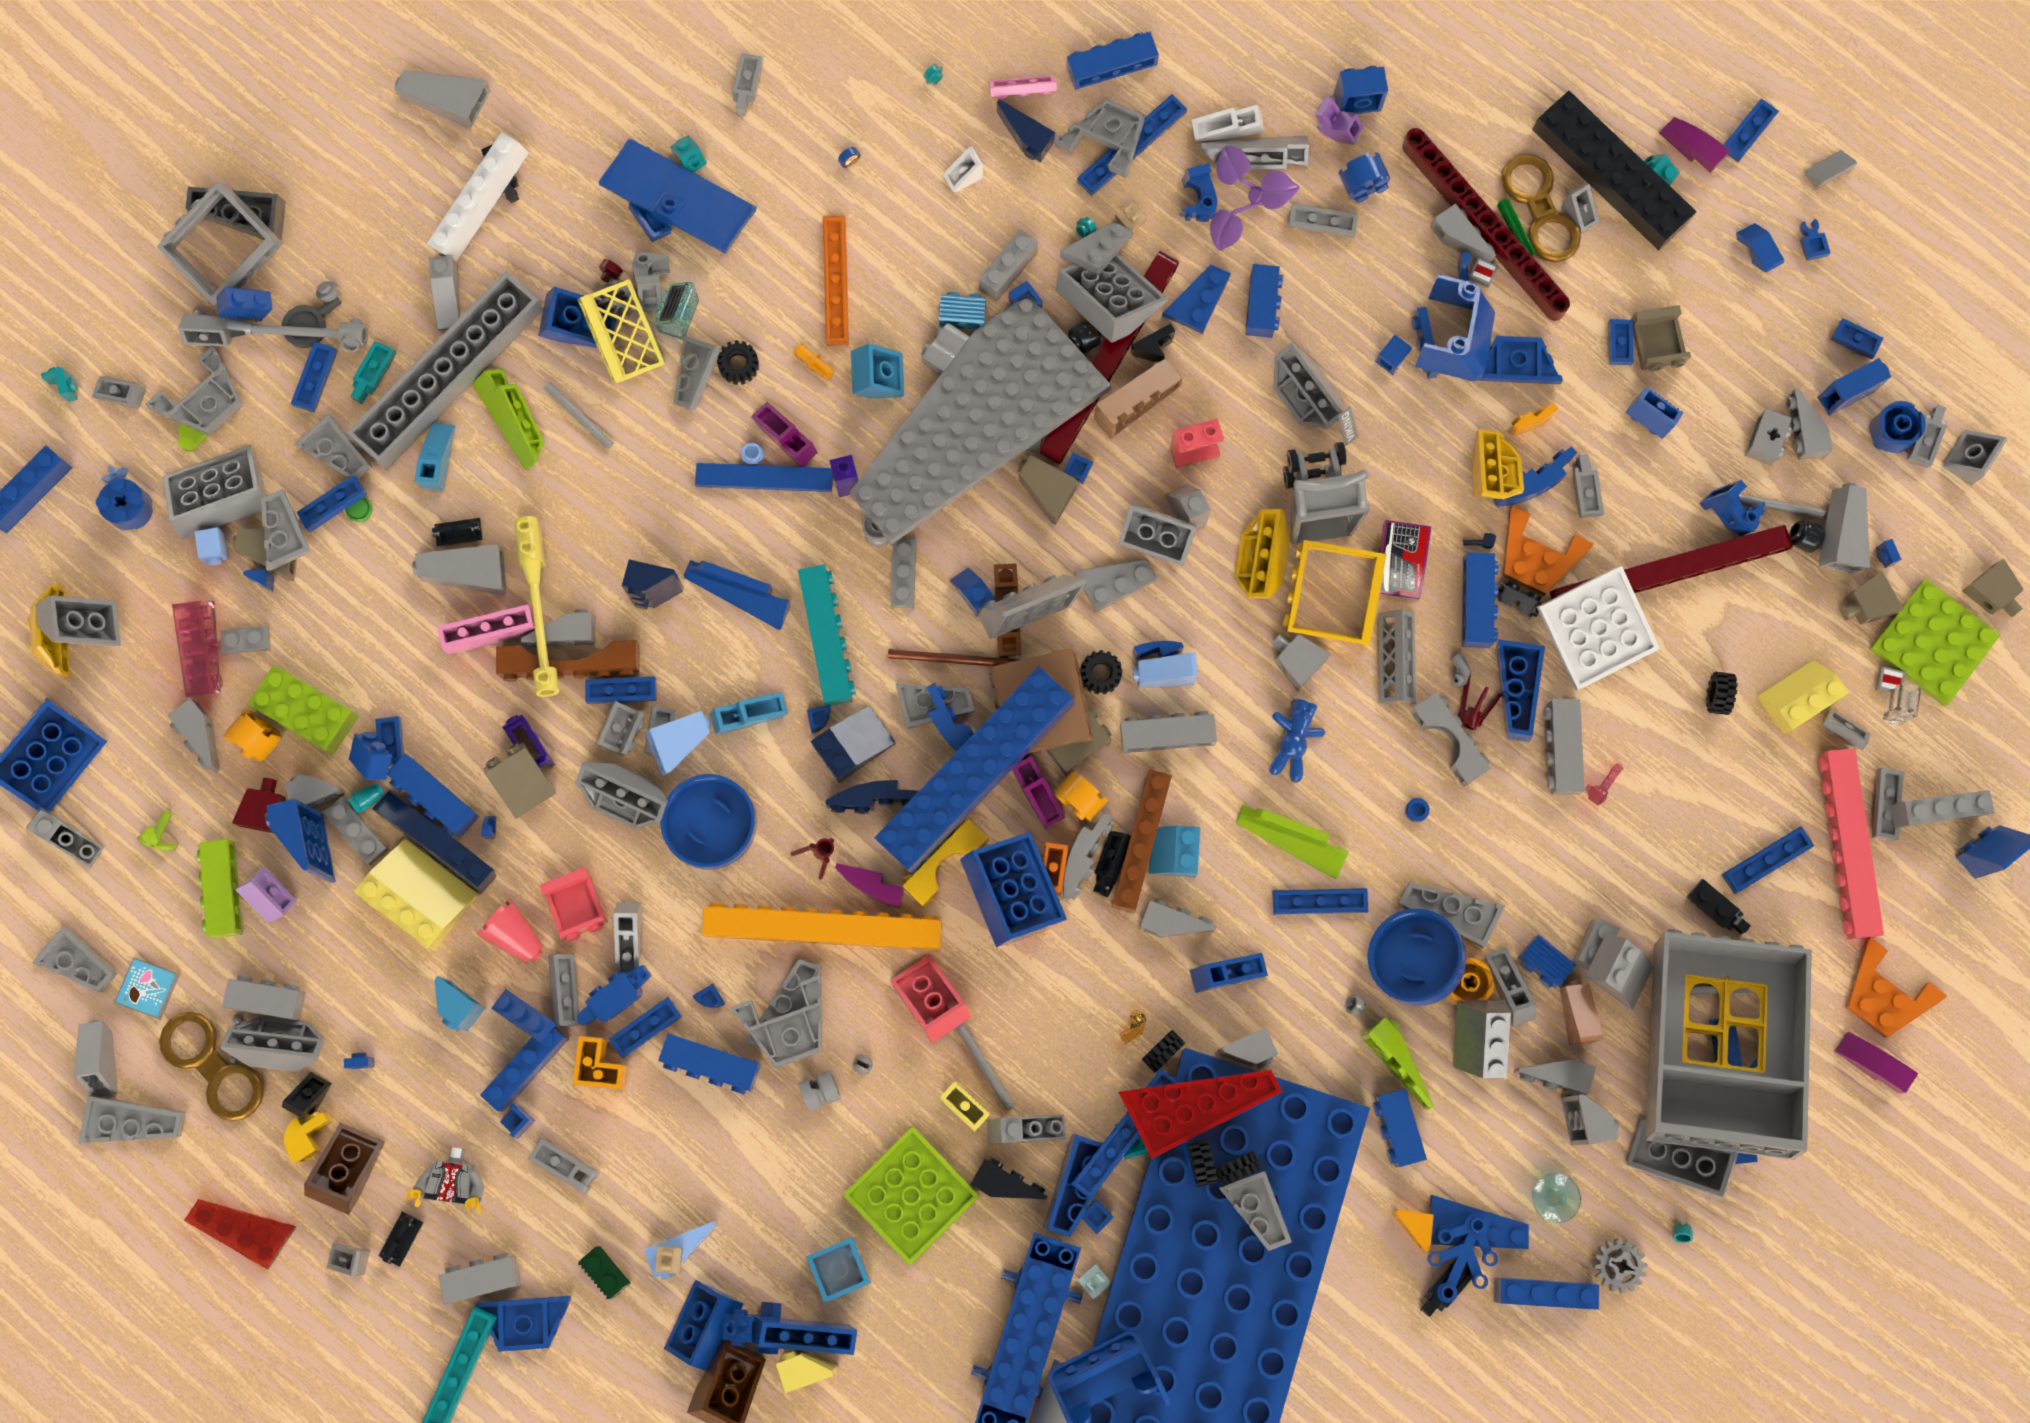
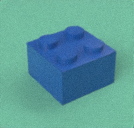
M1368 66L1365 69L1355 70L1354 68H1349L1341 71L1334 90L1335 102L1340 111L1356 114L1381 111L1388 93L1384 67Z

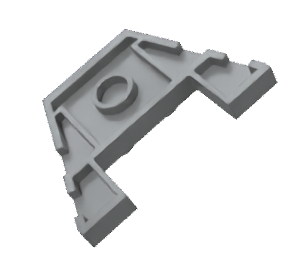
M1106 99L1086 114L1083 121L1077 125L1073 124L1068 128L1069 131L1062 137L1060 135L1057 136L1053 141L1056 147L1072 153L1080 140L1085 136L1118 151L1108 164L1109 171L1126 178L1145 121L1144 116Z
M213 346L197 358L199 363L211 375L181 402L175 405L164 393L159 391L145 404L151 411L208 436L243 407L225 366Z
M820 975L799 982L807 1007L766 1022H759L752 1000L731 1007L733 1013L775 1068L822 1052V983Z

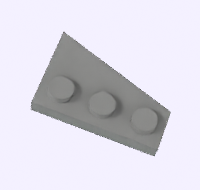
M1111 222L1062 249L1060 257L1099 275L1129 241L1133 230L1116 222Z
M683 336L682 343L685 345L684 355L680 356L679 363L682 364L681 375L677 377L674 404L695 411L721 348Z
M329 415L294 444L348 478L355 475L359 479L372 468L368 460Z
M1146 560L1074 571L1076 577L1086 580L1087 584L1083 591L1095 612L1120 601L1157 580Z
M62 927L32 962L38 966L48 968L51 972L58 975L66 976L74 982L96 992H102L118 974L69 927Z
M1266 1171L1243 1178L1227 1186L1219 1187L1268 1251L1292 1242Z

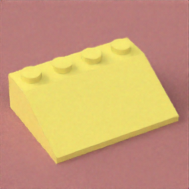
M406 838L367 874L354 891L413 938L433 951L437 949L479 895Z

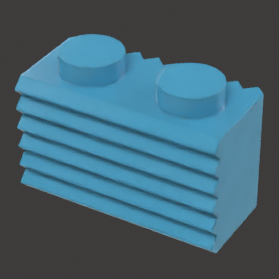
M948 292L946 295H941L939 327H944L947 323L959 329L974 330L984 326L986 298H982L979 294L960 296L956 292Z

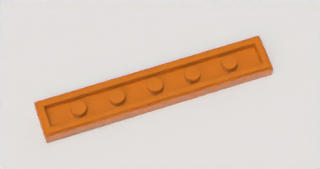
M823 216L826 345H849L845 216Z

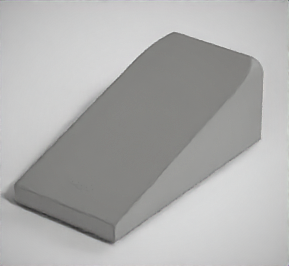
M100 376L92 397L125 407L139 409L146 390L134 382Z

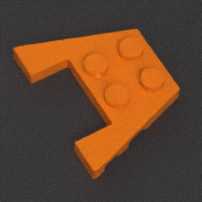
M1512 505L1509 510L1503 577L1545 596L1592 548L1594 543L1574 535L1565 555L1522 535L1531 514Z
M1867 938L1864 945L1865 950L1859 961V970L1856 979L1853 981L1846 1008L1886 1038L1944 1000L1947 995L1928 982L1925 983L1915 999H1911L1875 971L1888 950L1873 938Z

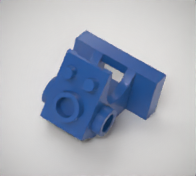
M1209 163L1187 169L1182 178L1183 187L1194 189L1198 195V203L1192 207L1182 209V212L1179 214L1180 217H1185V221L1196 218V221L1208 222L1209 219L1212 220L1215 216L1218 199L1211 180Z
M1742 479L1712 490L1700 502L1704 510L1712 508L1726 528L1739 536L1754 532L1757 529L1760 516L1765 513L1763 509L1766 504L1761 502L1759 505L1750 506L1748 509L1741 504L1739 494L1747 487Z
M761 1302V1314H748L746 1309H733V1314H724L722 1340H731L730 1345L745 1346V1342L752 1343L755 1316L781 1318L782 1304ZM758 1347V1352L778 1354V1349Z

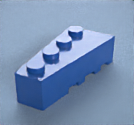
M1499 639L1497 641L1496 652L1506 739L1530 742L1532 739L1545 646Z

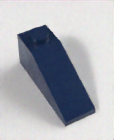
M999 99L997 101V114L1021 151L1029 159H1036L1042 162L1054 144L1055 132Z

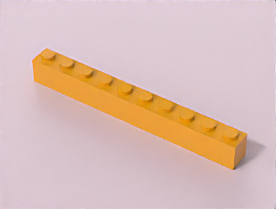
M710 903V907L704 906L702 936L710 938L940 951L942 920H937V916L923 915V919H914L912 914H899V918L890 917V913L877 912L876 916H866L864 911H852V915L843 914L842 910H829L828 913H819V909L805 908V912H795L796 908L781 907V911L772 910L771 906L759 905L758 909H748V905L734 904V908H726L723 903Z

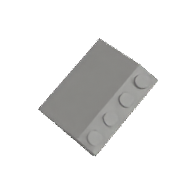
M1118 253L1099 275L1076 264L1059 270L1056 291L1111 343L1130 335L1167 303L1168 300L1167 297Z
M251 445L163 476L169 521L181 539L195 536L194 532L216 528L261 512V498L268 496Z
M1053 575L1045 579L1044 583L1036 586L1034 583L1025 587L1023 592L1018 594L1011 592L1005 595L1001 601L995 602V600L985 603L978 616L991 640L1071 607L1087 584L1086 580L1068 575L1056 578Z

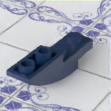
M898 780L873 781L847 788L826 800V807L834 813H845V809L854 810V813L868 814V810L874 811V801L882 806H892V802L902 803V806H905L919 790H899Z

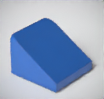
M266 569L243 571V575L249 580L273 592L274 576Z

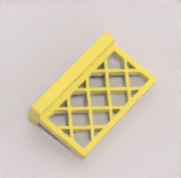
M630 279L578 299L613 385L665 365ZM627 286L630 293L627 302L615 297L618 289ZM614 290L612 296L609 295V294H607L608 292H611V291ZM603 295L611 299L606 310L597 307L594 300L595 297ZM613 300L625 305L621 317L609 312ZM628 307L638 312L639 317L636 324L624 319ZM607 315L620 320L615 332L607 329L604 324ZM622 322L634 327L630 339L618 334ZM637 328L645 331L648 336L645 345L633 340ZM609 333L614 335L612 340L609 336ZM616 336L628 341L624 353L615 350L613 344ZM631 343L643 348L639 360L627 355ZM646 350L655 353L657 363L649 365L642 362ZM625 358L637 363L634 372L627 375L622 367ZM640 364L645 366V368L638 370Z

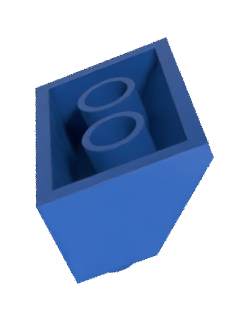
M695 1280L664 1349L688 1365L706 1371L724 1341L722 1340L724 1314H733V1309H741L744 1303L718 1289Z

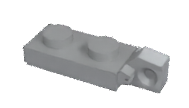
M741 53L732 91L733 101L737 102L736 109L738 115L746 116L748 104H753L764 61L761 56Z
M1937 405L1932 409L1930 415H1925V432L1912 445L1907 460L1927 468L1933 465L1947 427L1945 425L1946 421L1942 420L1946 407Z
M1588 454L1579 455L1576 458L1577 468L1573 469L1579 518L1603 516L1604 509L1598 470H1595L1594 466H1590Z

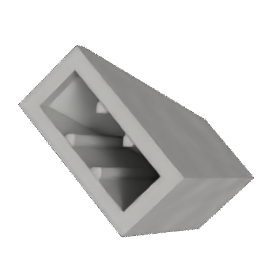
M1184 485L1165 495L1177 519L1197 525L1196 530L1206 526L1211 509L1200 489Z
M93 1020L78 1026L74 1076L90 1095L96 1096L117 1094L112 1031L103 1020Z

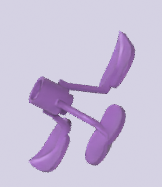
M1225 146L1222 149L1217 162V175L1220 181L1225 184L1232 185L1239 180L1250 187L1251 190L1249 191L1248 198L1251 204L1235 209L1231 213L1221 209L1212 218L1210 235L1215 247L1219 251L1234 245L1242 235L1243 224L1241 219L1235 216V214L1250 208H1256L1257 205H1262L1267 209L1280 208L1290 201L1300 189L1299 185L1294 183L1285 173L1278 170L1268 172L1262 179L1261 187L1246 181L1242 176L1247 174L1250 169L1249 159L1242 150L1235 146Z

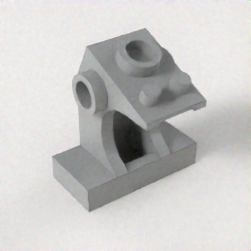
M636 251L632 262L637 297L643 312L662 309L659 274L670 273L669 257L664 254L655 255L649 252Z

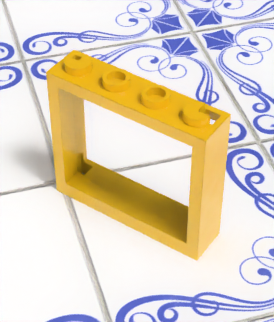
M1302 540V544H1297L1295 558H1299L1298 566L1293 567L1291 580L1295 581L1293 590L1289 589L1287 597L1290 610L1289 613L1285 612L1283 626H1286V631L1370 646L1387 554ZM1308 549L1374 560L1360 637L1295 626Z

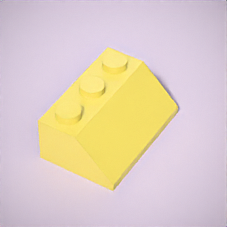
M1812 660L1758 695L1757 698L1784 735L1849 694V691L1836 673L1819 662Z
M787 1351L780 1356L781 1360L776 1363L785 1393L834 1376L838 1371L836 1364L810 1351Z

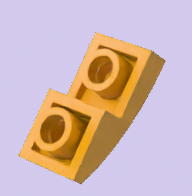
M1552 402L1547 408L1544 405L1540 407L1535 414L1531 411L1525 416L1520 414L1511 423L1513 428L1509 433L1514 436L1529 432L1547 422L1559 408Z

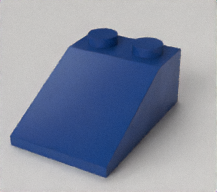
M555 286L546 293L538 336L561 343L597 348L578 302V299L583 297V295ZM594 299L597 304V307L601 309L605 308L604 306L598 305L600 300ZM607 315L604 323L606 328L614 331L616 319H610V316Z
M2001 825L1993 828L1987 826L1977 834L1979 838L1975 842L1971 840L1960 848L1962 852L1956 858L1974 879L2005 870L2030 849V834Z

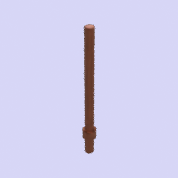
M888 650V658L991 667L1019 660L1009 659V656L994 658Z

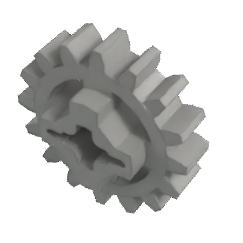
M1615 1239L1614 1245L1611 1241H1605L1607 1248L1599 1246L1598 1250L1601 1254L1593 1256L1594 1259L1598 1260V1264L1592 1265V1268L1599 1270L1595 1278H1603L1601 1285L1604 1287L1610 1284L1609 1291L1615 1292L1617 1287L1619 1293H1625L1626 1287L1629 1291H1634V1283L1642 1285L1639 1277L1647 1276L1642 1271V1268L1647 1267L1648 1264L1641 1262L1645 1254H1638L1639 1246L1633 1245L1630 1247L1631 1241L1625 1240L1622 1244L1621 1239ZM1619 1249V1251L1616 1252V1255L1608 1257V1255L1612 1251ZM1631 1256L1633 1257L1635 1266L1633 1265L1630 1259ZM1611 1262H1621L1628 1270H1621ZM1605 1266H1607L1610 1272L1609 1276L1606 1273ZM1629 1274L1632 1275V1277L1629 1280L1621 1282L1624 1280L1625 1276Z

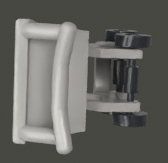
M1343 442L1335 443L1334 448H1330L1327 454L1318 452L1308 454L1307 457H1304L1303 453L1297 454L1295 449L1287 450L1288 466L1283 467V479L1286 489L1293 488L1290 508L1291 544L1302 543V540L1319 541L1352 536L1370 510L1369 503L1367 504L1365 479L1369 477L1368 472L1362 470L1355 474L1342 475L1341 465H1346V450ZM1325 458L1330 460V464L1325 465L1324 470H1320V468L1306 469L1305 461L1314 463L1325 461ZM1322 474H1325V478L1308 481V479L1321 477Z

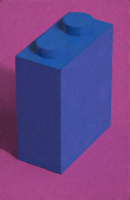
M1878 358L1833 381L1817 398L1830 416L1876 392L1891 378L1889 368Z

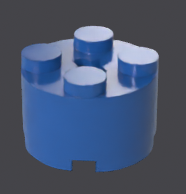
M1375 152L1373 157L1368 153L1353 159L1346 164L1347 169L1344 172L1341 168L1338 173L1349 198L1355 199L1356 203L1368 199V195L1375 192L1382 193L1389 188L1387 183L1391 179L1378 152Z
M1896 401L1885 407L1871 422L1870 434L1874 441V446L1879 450L1890 453H1899L1908 449L1925 432L1926 421L1923 413L1914 408L1915 405L1906 401Z
M113 479L102 488L96 499V506L100 514L121 530L143 527L150 520L153 513L150 495L136 483L127 479Z

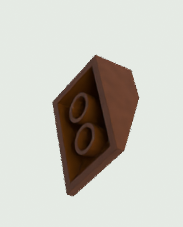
M340 1123L305 1181L304 1195L349 1215L365 1187L385 1141Z
M724 1340L698 1383L687 1413L706 1423H745L766 1359L741 1346L730 1345V1340Z

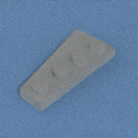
M799 959L777 994L769 1003L770 1005L764 1014L760 1017L759 1022L763 1023L807 1007L799 982L819 976L822 967ZM748 1035L744 1042L759 1047L753 1037Z

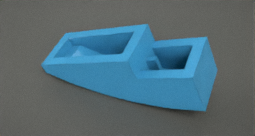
M782 692L714 708L709 714L715 735H720L786 716L788 712Z

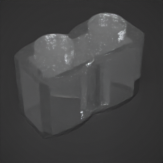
M1904 683L1896 685L1894 689L1887 690L1883 720H1887L1888 724L1899 726L1917 717L1921 687Z

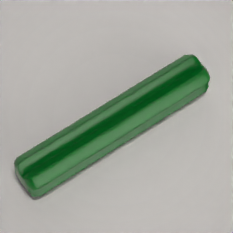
M1505 198L1499 201L1497 207L1508 229L1534 257L1536 252L1510 200Z

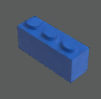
M1253 264L1245 333L1247 336L1272 338L1274 330L1278 331L1280 317H1276V309H1280L1281 296H1277L1278 288H1282L1283 275H1279L1280 266Z
M1406 1089L1374 1097L1373 1109L1375 1115L1381 1118L1382 1126H1380V1132L1383 1140H1387L1390 1148L1387 1150L1390 1163H1394L1395 1168L1427 1160Z

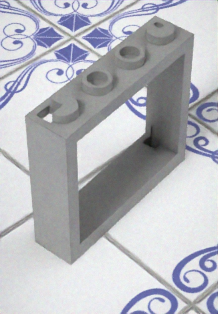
M218 182L211 188L208 187L206 189V194L202 199L196 200L191 205V210L187 215L181 216L176 221V226L172 231H168L163 235L164 238L157 246L214 306H217V295L220 294L225 286L242 288L283 245V242L227 184ZM225 197L265 240L216 290L176 247L211 209Z

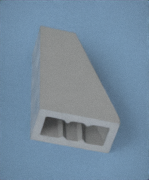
M404 70L401 77L397 78L394 88L401 100L470 129L490 93L486 81L481 79Z
M1846 483L1841 488L1832 490L1825 526V538L1819 558L1820 567L1849 573L1870 568L1866 488L1857 487L1855 483Z
M499 544L415 553L416 561L412 563L413 572L422 582L500 595L507 594L504 555Z

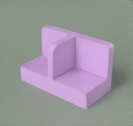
M265 867L260 868L248 882L236 889L267 923L284 916L297 901Z

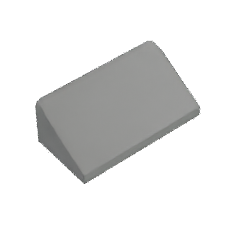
M1841 150L1805 170L1804 173L1817 190L1852 170L1857 165V161Z

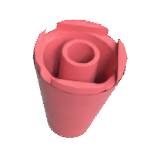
M508 899L505 903L508 907L503 904L485 922V925L482 927L485 931L483 932L479 929L476 934L521 961L527 963L531 960L534 963L542 955L543 952L540 949L543 945L514 902Z

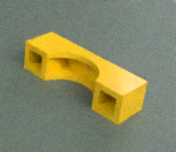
M969 819L965 822L962 821L953 831L954 834L949 839L946 838L937 847L938 850L921 864L916 873L912 874L910 872L903 879L905 884L902 887L922 908L940 892L936 882V874L944 860L954 855H967L972 850L982 848L989 842V838Z

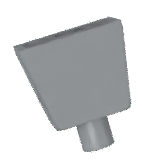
M1280 634L1272 643L1281 652L1275 660L1276 665L1298 691L1330 656L1327 651L1299 634L1292 642Z

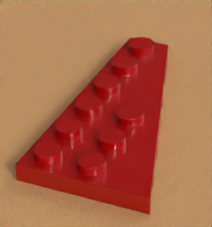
M1272 1070L1120 1091L1118 1093L1152 1159L1282 1093V1090Z

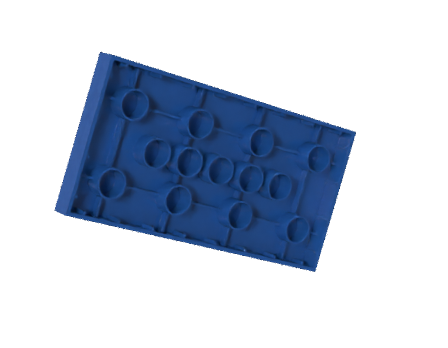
M1184 1048L1174 1078L1178 1082L1183 1083L1259 1071ZM1275 1077L1282 1093L1152 1159L1151 1157L1149 1158L1092 1348L1124 1332L1133 1331L1137 1333L1160 1377L1171 1404L1166 1405L1159 1389L1149 1394H1140L1135 1386L1132 1385L1090 1406L1092 1418L1089 1423H1280L1370 1107ZM1207 1139L1215 1168L1254 1150L1262 1169L1252 1175L1266 1171L1292 1242L1268 1251L1247 1222L1221 1192L1218 1178L1217 1183L1197 1187L1191 1169L1187 1143Z

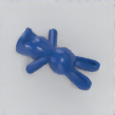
M1302 699L1292 700L1289 720L1279 712H1274L1272 715L1273 720L1284 728L1287 733L1281 739L1280 751L1272 761L1269 772L1271 775L1281 773L1288 759L1291 758L1289 776L1294 783L1300 782L1303 777L1302 757L1307 749L1305 738L1323 737L1325 735L1323 728H1309L1317 705Z

